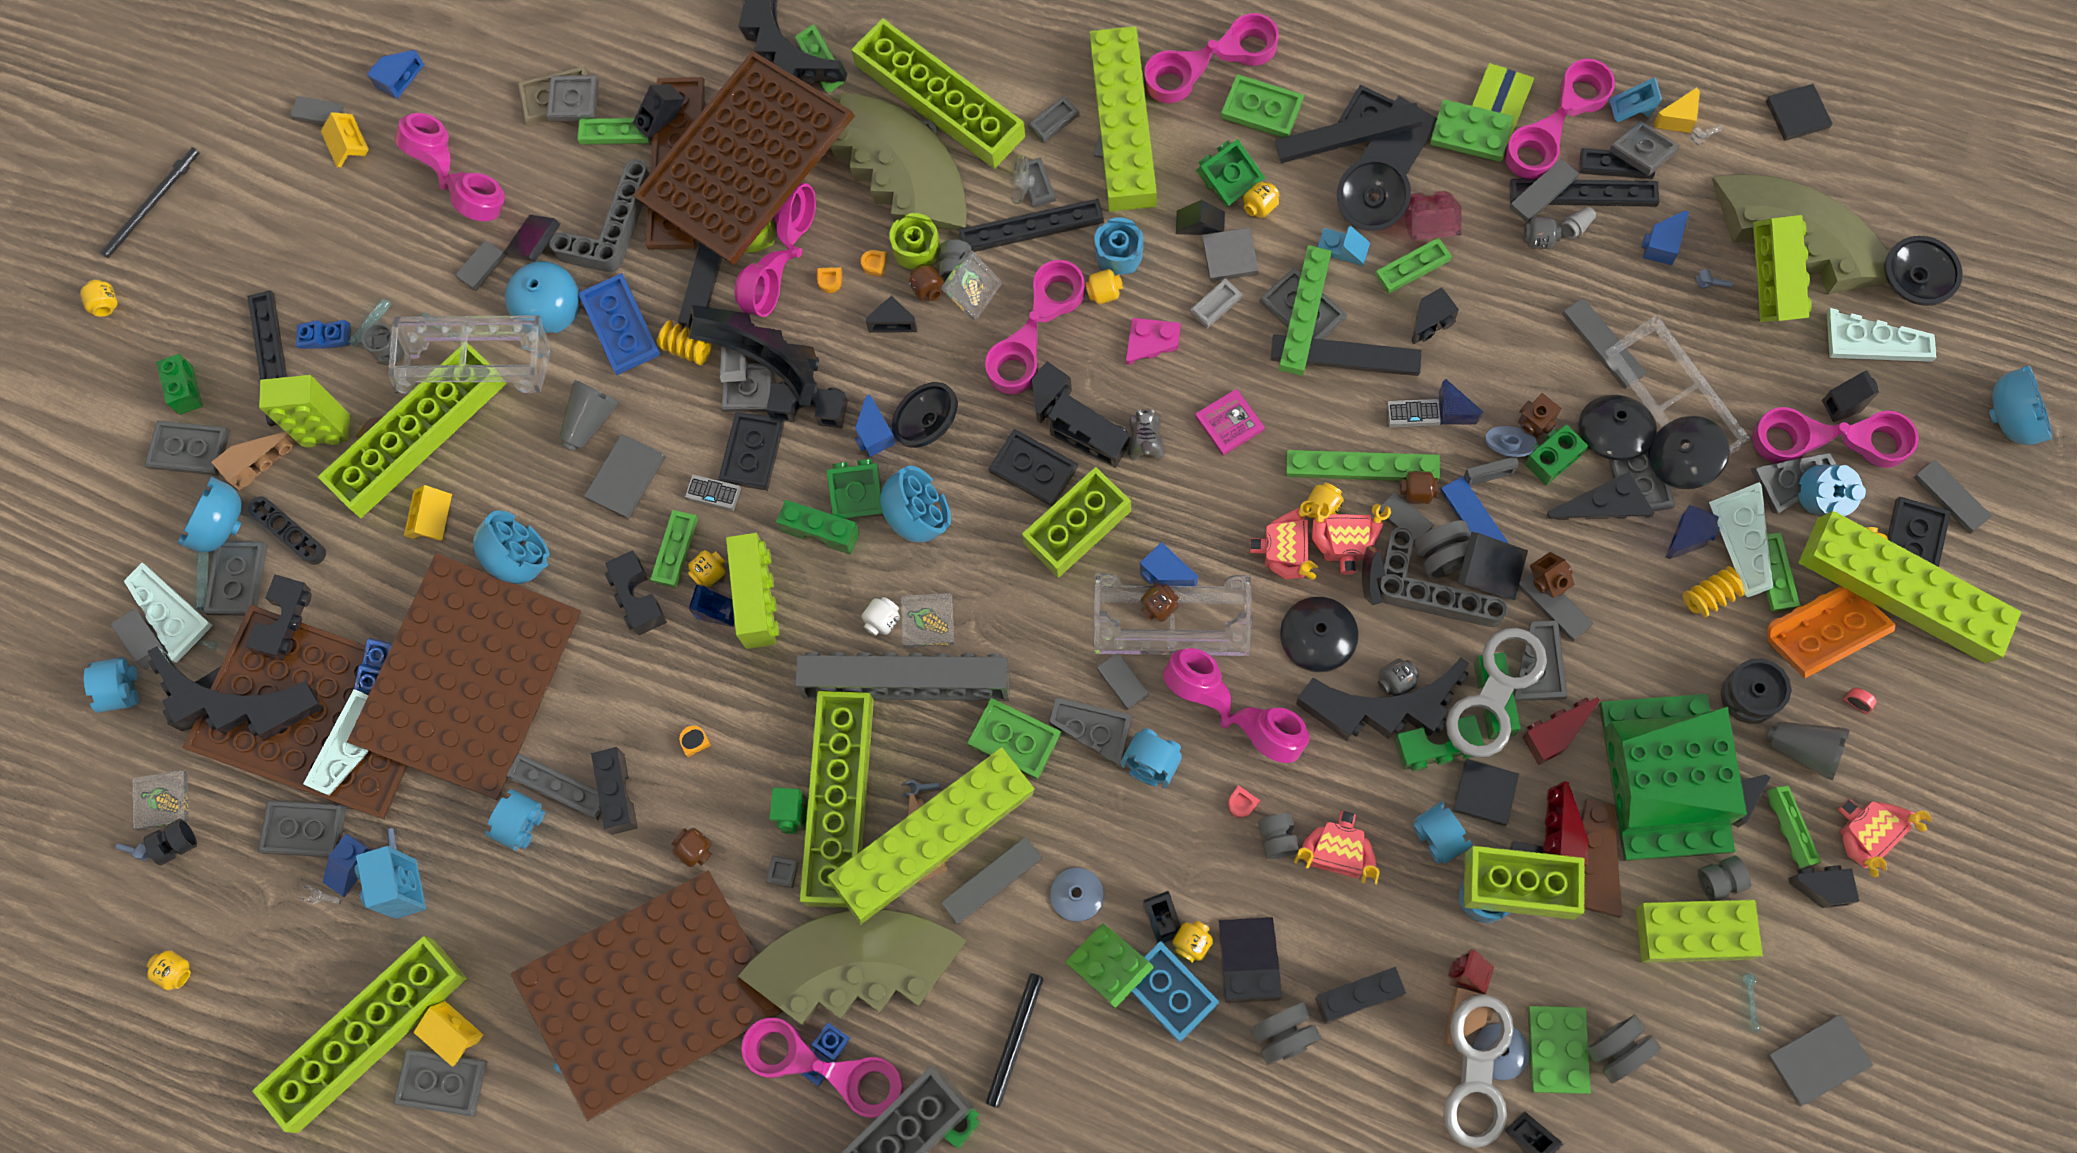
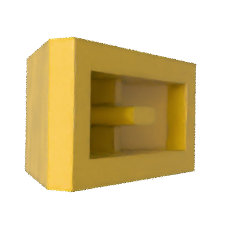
M1695 88L1660 111L1653 126L1657 129L1691 133L1697 121L1700 90Z

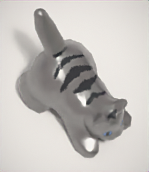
M1153 409L1137 410L1136 415L1130 417V427L1133 431V436L1129 442L1128 455L1133 460H1137L1141 455H1152L1155 459H1160L1164 456L1163 441L1158 434L1161 419L1159 415L1155 414Z

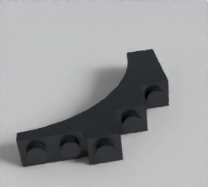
M744 0L738 27L746 40L756 42L755 53L808 83L815 81L828 83L846 82L847 72L840 60L823 59L807 54L791 44L782 35L777 17L778 0Z
M691 305L687 321V331L690 339L727 347L762 363L788 384L795 393L800 405L810 406L812 397H815L817 393V382H814L813 373L814 371L817 372L819 367V357H816L813 347L787 343L783 338L781 330L755 326L751 322L750 314Z
M158 646L147 651L151 657L148 663L156 675H161L163 682L160 685L168 698L162 701L166 708L163 710V714L170 724L174 723L181 728L205 716L212 730L216 729L225 734L247 722L254 736L259 735L267 740L323 709L312 687L305 681L286 690L265 695L239 696L225 694L202 687L188 679L176 668L167 653Z
M1461 657L1447 673L1432 684L1414 692L1394 697L1370 698L1351 695L1333 689L1312 678L1297 698L1296 705L1346 741H1348L1351 735L1358 736L1365 726L1362 721L1389 739L1393 733L1399 734L1407 722L1403 719L1417 729L1424 728L1425 734L1430 737L1434 731L1440 733L1446 725L1447 719L1444 717L1449 710L1443 706H1446L1453 697L1454 693L1451 692V689L1454 685L1461 686L1469 675L1465 670L1470 663Z

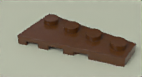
M1587 798L1582 814V822L1589 839L1588 865L1584 866V909L1621 918L1622 908L1615 806Z

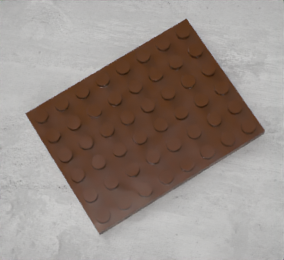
M752 51L633 196L637 201L734 266L849 125L855 115L850 109Z
M435 553L347 743L498 801L507 780V773L522 747L581 610L516 584L501 581L488 573Z
M250 604L211 690L239 696L265 695L286 690L305 681L312 687L323 709L267 740L259 735L254 736L247 722L225 734L216 729L212 730L205 716L194 722L183 749L385 820L408 767L406 765L368 752L330 796L303 784L354 690L358 668L363 662L366 645L301 623L299 630L294 631L291 639L293 641L292 649L288 655H285L283 661L252 653L246 647L255 622L270 625L278 621L281 615Z
M709 870L510 973L587 1122L742 1036L759 1020L774 1018L784 1012L738 977L757 955Z

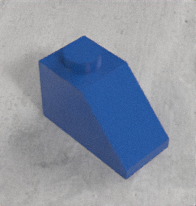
M410 50L381 57L372 66L367 75L376 88L398 99L425 64L416 51Z
M1684 210L1654 225L1650 234L1645 233L1641 248H1645L1643 258L1668 265L1673 264L1679 253L1689 215L1688 211Z
M871 395L866 396L855 427L858 435L855 441L861 452L866 450L869 457H872L895 445L896 442L893 433Z
M1162 542L1140 562V575L1148 584L1159 583L1163 586L1166 583L1170 588H1194L1198 584L1199 576Z
M345 834L329 855L323 883L345 897L358 880L355 873L356 855L372 851V849L360 840Z

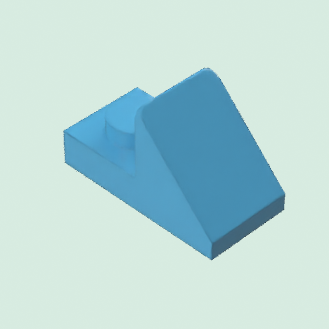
M1655 77L1609 98L1613 115L1617 122H1621L1640 112L1649 118L1662 100Z
M1351 226L1348 227L1347 234L1324 228L1318 244L1319 248L1331 250L1332 258L1361 266L1364 265L1370 242Z

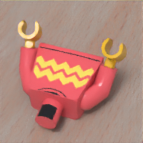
M1309 500L1304 501L1300 508L1280 516L1272 521L1270 525H1267L1265 538H1250V553L1265 554V567L1270 568L1272 572L1285 580L1304 578V576L1310 580L1316 578L1313 572H1309L1312 568H1318V566L1308 560V520H1304L1305 516L1309 518L1316 517L1312 511L1308 512L1309 508L1315 504Z
M1323 503V510L1320 512V506L1314 504L1311 508L1312 513L1316 515V518L1313 520L1312 540L1321 553L1324 554V558L1327 561H1340L1341 574L1349 575L1356 573L1355 561H1360L1364 558L1367 546L1375 545L1383 526L1382 520L1387 519L1391 514L1390 508L1386 505L1383 513L1379 514L1380 505H1373L1372 513L1375 517L1371 519V515L1331 514V507L1326 503Z
M1847 799L1837 809L1849 820L1840 829L1847 856L1862 867H1869V874L1873 878L1879 876V871L1876 867L1887 871L1886 861L1883 857L1910 831L1912 827L1909 824L1914 823L1918 831L1924 832L1927 830L1926 825L1919 821L1926 820L1932 822L1930 814L1926 811L1914 813L1911 810L1882 802L1876 803L1872 801L1860 809L1852 800Z
M1340 811L1338 824L1327 822L1325 827H1317L1304 840L1294 860L1296 864L1299 859L1305 860L1307 862L1305 868L1311 866L1357 879L1362 875V883L1366 882L1367 877H1371L1375 880L1374 884H1377L1380 873L1376 867V857L1370 841L1364 838V831L1353 828L1356 815L1347 811Z

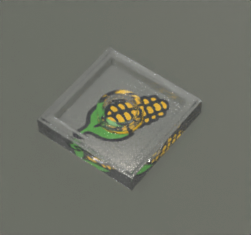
M967 251L940 289L972 320H977L1003 282L973 251Z
M952 593L901 596L904 648L955 644Z
M180 770L132 779L133 829L138 831L162 827L179 818L189 822L187 771Z

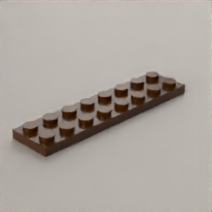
M703 77L657 78V85L671 84L685 99L676 118L653 135L650 174L703 111L705 80ZM648 208L645 244L648 250L695 249V239Z

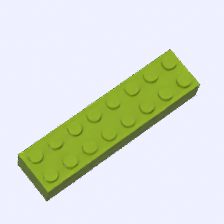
M882 18L851 49L855 66L926 119L933 122L938 128L993 169L1025 138L1024 122L885 19Z
M1137 27L1090 31V49L1109 212L1157 207V190Z
M465 342L323 471L318 478L359 518H362L498 393L507 382L490 363Z
M1835 511L1817 518L1798 562L1983 663L2004 658L2021 615V611Z
M818 691L800 894V902L804 906L848 908L828 882V875L863 850L874 700L870 693Z
M1001 747L828 875V882L861 925L1032 797L1035 789Z
M423 936L253 1089V1093L284 1132L299 1133L419 1024L429 1007L443 1002L468 978L434 939Z

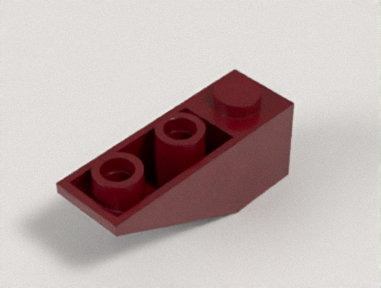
M1586 697L1573 705L1574 709L1568 712L1565 709H1561L1550 716L1551 720L1545 723L1539 720L1527 727L1528 731L1522 738L1538 765L1562 754L1567 749L1600 701L1598 697L1590 701Z
M1563 781L1548 789L1546 798V831L1543 844L1544 854L1584 858V866H1587L1589 839L1569 782Z
M1470 949L1465 954H1461L1460 958L1457 957L1456 961H1452L1448 976L1452 978L1450 985L1486 994L1494 967L1476 950Z

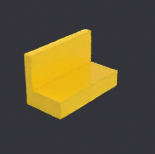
M331 112L321 133L336 167H341L348 155L366 156L369 149L353 114Z
M426 485L414 489L404 537L414 539L424 536L442 541L452 494Z
M446 1001L429 1007L414 1031L421 1040L452 1067L457 1064L464 1051L478 1044L484 1035Z

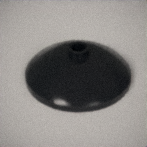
M1381 157L1365 158L1351 165L1341 177L1337 189V202L1344 218L1353 226L1366 231H1379L1393 226L1403 217L1411 199L1410 182L1403 169L1393 161ZM1372 193L1379 195L1376 201L1370 200L1369 197Z
M1911 236L1899 241L1889 251L1884 265L1886 279L1894 292L1904 300L1922 306L1937 305L1950 299L1959 289L1963 277L1962 266L1955 252L1942 241L1928 236Z
M930 382L915 388L907 394L899 403L892 418V433L896 440L906 447L918 448L929 445L942 437L952 425L957 413L958 400L955 392L944 383Z
M1605 395L1592 400L1584 407L1579 418L1578 430L1581 439L1592 452L1606 459L1624 461L1637 458L1650 449L1657 434V425L1650 410L1638 400L1624 395Z
M1685 416L1667 423L1657 432L1649 449V461L1655 475L1663 483L1677 489H1696L1711 483L1723 472L1730 456V445L1725 432L1714 421L1700 416ZM1690 443L1688 448H1681L1683 444Z
M1310 597L1297 602L1288 610L1281 624L1280 640L1286 655L1297 666L1311 672H1329L1340 668L1352 657L1358 644L1359 633L1355 618L1343 604L1331 598ZM1323 626L1326 631L1320 633L1316 630V627Z

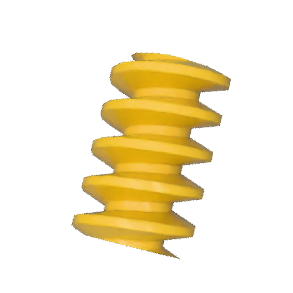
M668 320L661 328L656 342L657 347H660L663 351H669L671 354L678 355L680 358H686L697 365H703L712 350V343L690 339L687 327L683 330L681 324H676L673 327V321Z
M1727 566L1725 570H1720L1717 575H1712L1708 580H1703L1699 585L1691 587V590L1684 591L1683 600L1692 613H1700L1703 617H1708V608L1712 612H1717V604L1725 607L1727 605L1726 599L1734 602L1736 599L1735 594L1739 597L1744 596L1743 584L1738 573L1731 566Z

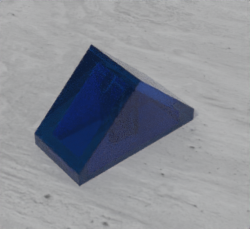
M1447 379L1442 382L1439 390L1440 425H1476L1480 421L1483 411Z
M696 585L689 605V610L698 620L733 627L735 622L733 600L701 585Z

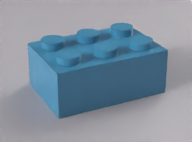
M389 846L356 855L355 873L357 878L361 880L362 890L360 891V899L366 908L394 919L426 910L416 859Z
M1160 941L1144 957L1154 968L1130 993L1180 1044L1218 1006L1219 1001Z

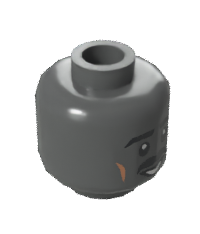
M1532 217L1529 223H1525L1523 241L1531 249H1552L1555 242L1561 239V226H1557L1554 218Z
M1398 658L1380 669L1378 685L1386 695L1389 693L1392 696L1403 695L1417 686L1419 674L1412 662Z

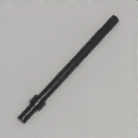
M192 147L181 160L178 159L172 165V171L102 249L100 253L108 259L176 180L189 171L190 164L200 154L196 148Z

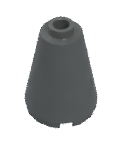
M575 379L572 384L559 436L563 440L561 445L573 451L577 447L582 449L614 412L620 402Z
M1779 721L1778 726H1771L1767 740L1772 741L1771 747L1826 779L1833 781L1850 729Z

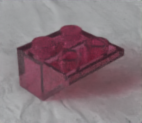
M1437 191L1434 195L1427 196L1422 193L1411 194L1410 203L1405 212L1407 232L1412 240L1461 235V206L1451 193Z

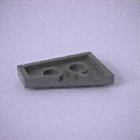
M1822 453L1750 469L1757 482L1761 483L1762 492L1772 512L1780 513L1799 501L1798 493H1801V484L1799 482L1802 475L1809 468L1816 465L1836 464L1830 453Z
M1558 620L1531 622L1528 631L1536 636L1545 648L1547 664L1544 674L1535 684L1527 688L1515 689V702L1566 699L1567 688ZM1526 643L1518 677L1530 674L1535 665L1534 653Z
M1056 697L1050 725L1120 767L1132 715Z

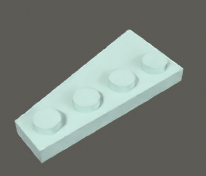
M1829 308L1827 311L1829 358L1933 362L1936 358L1934 334L1903 326L1900 328L1887 325L1888 322L1880 320L1873 322L1862 319V316L1852 313L1850 315L1838 313L1839 310Z
M1759 482L1709 502L1734 568L1741 578L1747 598L1773 588L1762 485Z
M141 563L124 580L135 601L146 614L145 617L149 624L153 626L158 634L157 637L161 644L167 649L168 655L173 662L177 663L213 626L144 563Z
M355 689L353 690L303 783L304 785L330 796L369 752L347 743L368 695Z

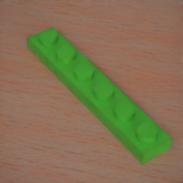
M1311 245L1307 247L1278 369L1280 371L1300 376L1304 374L1331 250Z
M1287 450L1286 477L1401 481V479L1406 480V475L1409 471H1429L1433 474L1434 478H1438V482L1440 480V455Z

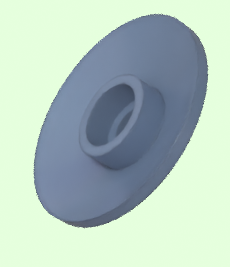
M1512 426L1494 427L1486 433L1485 437L1486 444L1492 450L1507 457L1530 455L1536 449V447H1532L1537 444L1533 435L1525 433L1521 428Z
M1070 868L1063 871L1055 878L1050 890V899L1054 910L1062 918L1073 922H1081L1093 917L1101 908L1104 898L1103 887L1098 877L1091 871L1083 868ZM1076 888L1082 891L1081 896L1078 898L1071 895L1072 891Z
M1500 1023L1491 1024L1483 1028L1474 1040L1473 1049L1483 1050L1494 1045L1499 1038ZM1514 1027L1511 1043L1507 1048V1055H1500L1494 1059L1493 1079L1509 1080L1515 1078L1527 1066L1529 1047L1525 1037Z

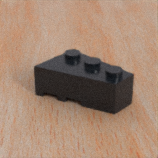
M1062 392L1048 416L1051 436L1114 468L1117 467L1129 446L1130 434L1125 428L1113 424L1065 392Z

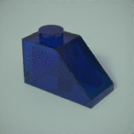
M1689 504L1682 513L1665 557L1672 559L1703 548L1709 540L1714 541L1720 529L1719 526H1716L1719 516Z

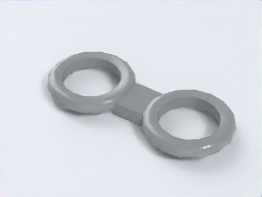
M1505 628L1494 633L1485 643L1482 654L1484 668L1489 678L1480 695L1467 696L1457 701L1449 710L1446 720L1447 734L1453 745L1463 754L1475 758L1490 757L1500 752L1507 744L1511 733L1510 717L1504 707L1513 690L1527 688L1535 684L1544 674L1547 664L1545 648L1540 640L1529 631L1520 628ZM1516 639L1530 646L1535 656V665L1531 673L1517 678L1502 673L1494 660L1495 648L1499 643L1505 640ZM1470 707H1483L1491 711L1499 722L1500 730L1497 739L1487 746L1469 744L1462 738L1458 730L1460 714Z
M1482 994L1470 996L1462 1001L1453 1012L1450 1023L1451 1039L1456 1049L1463 1055L1461 1084L1456 1086L1448 1095L1443 1109L1444 1124L1450 1136L1460 1145L1470 1148L1489 1145L1504 1130L1507 1119L1506 1103L1500 1091L1492 1085L1494 1059L1502 1055L1508 1048L1514 1032L1512 1016L1507 1007L1497 998ZM1487 1006L1496 1012L1500 1020L1501 1030L1499 1038L1494 1045L1487 1049L1476 1050L1467 1044L1463 1035V1024L1470 1011L1477 1007ZM1473 1092H1482L1490 1098L1494 1107L1492 1124L1480 1135H1467L1460 1129L1457 1123L1456 1111L1458 1104L1466 1095Z

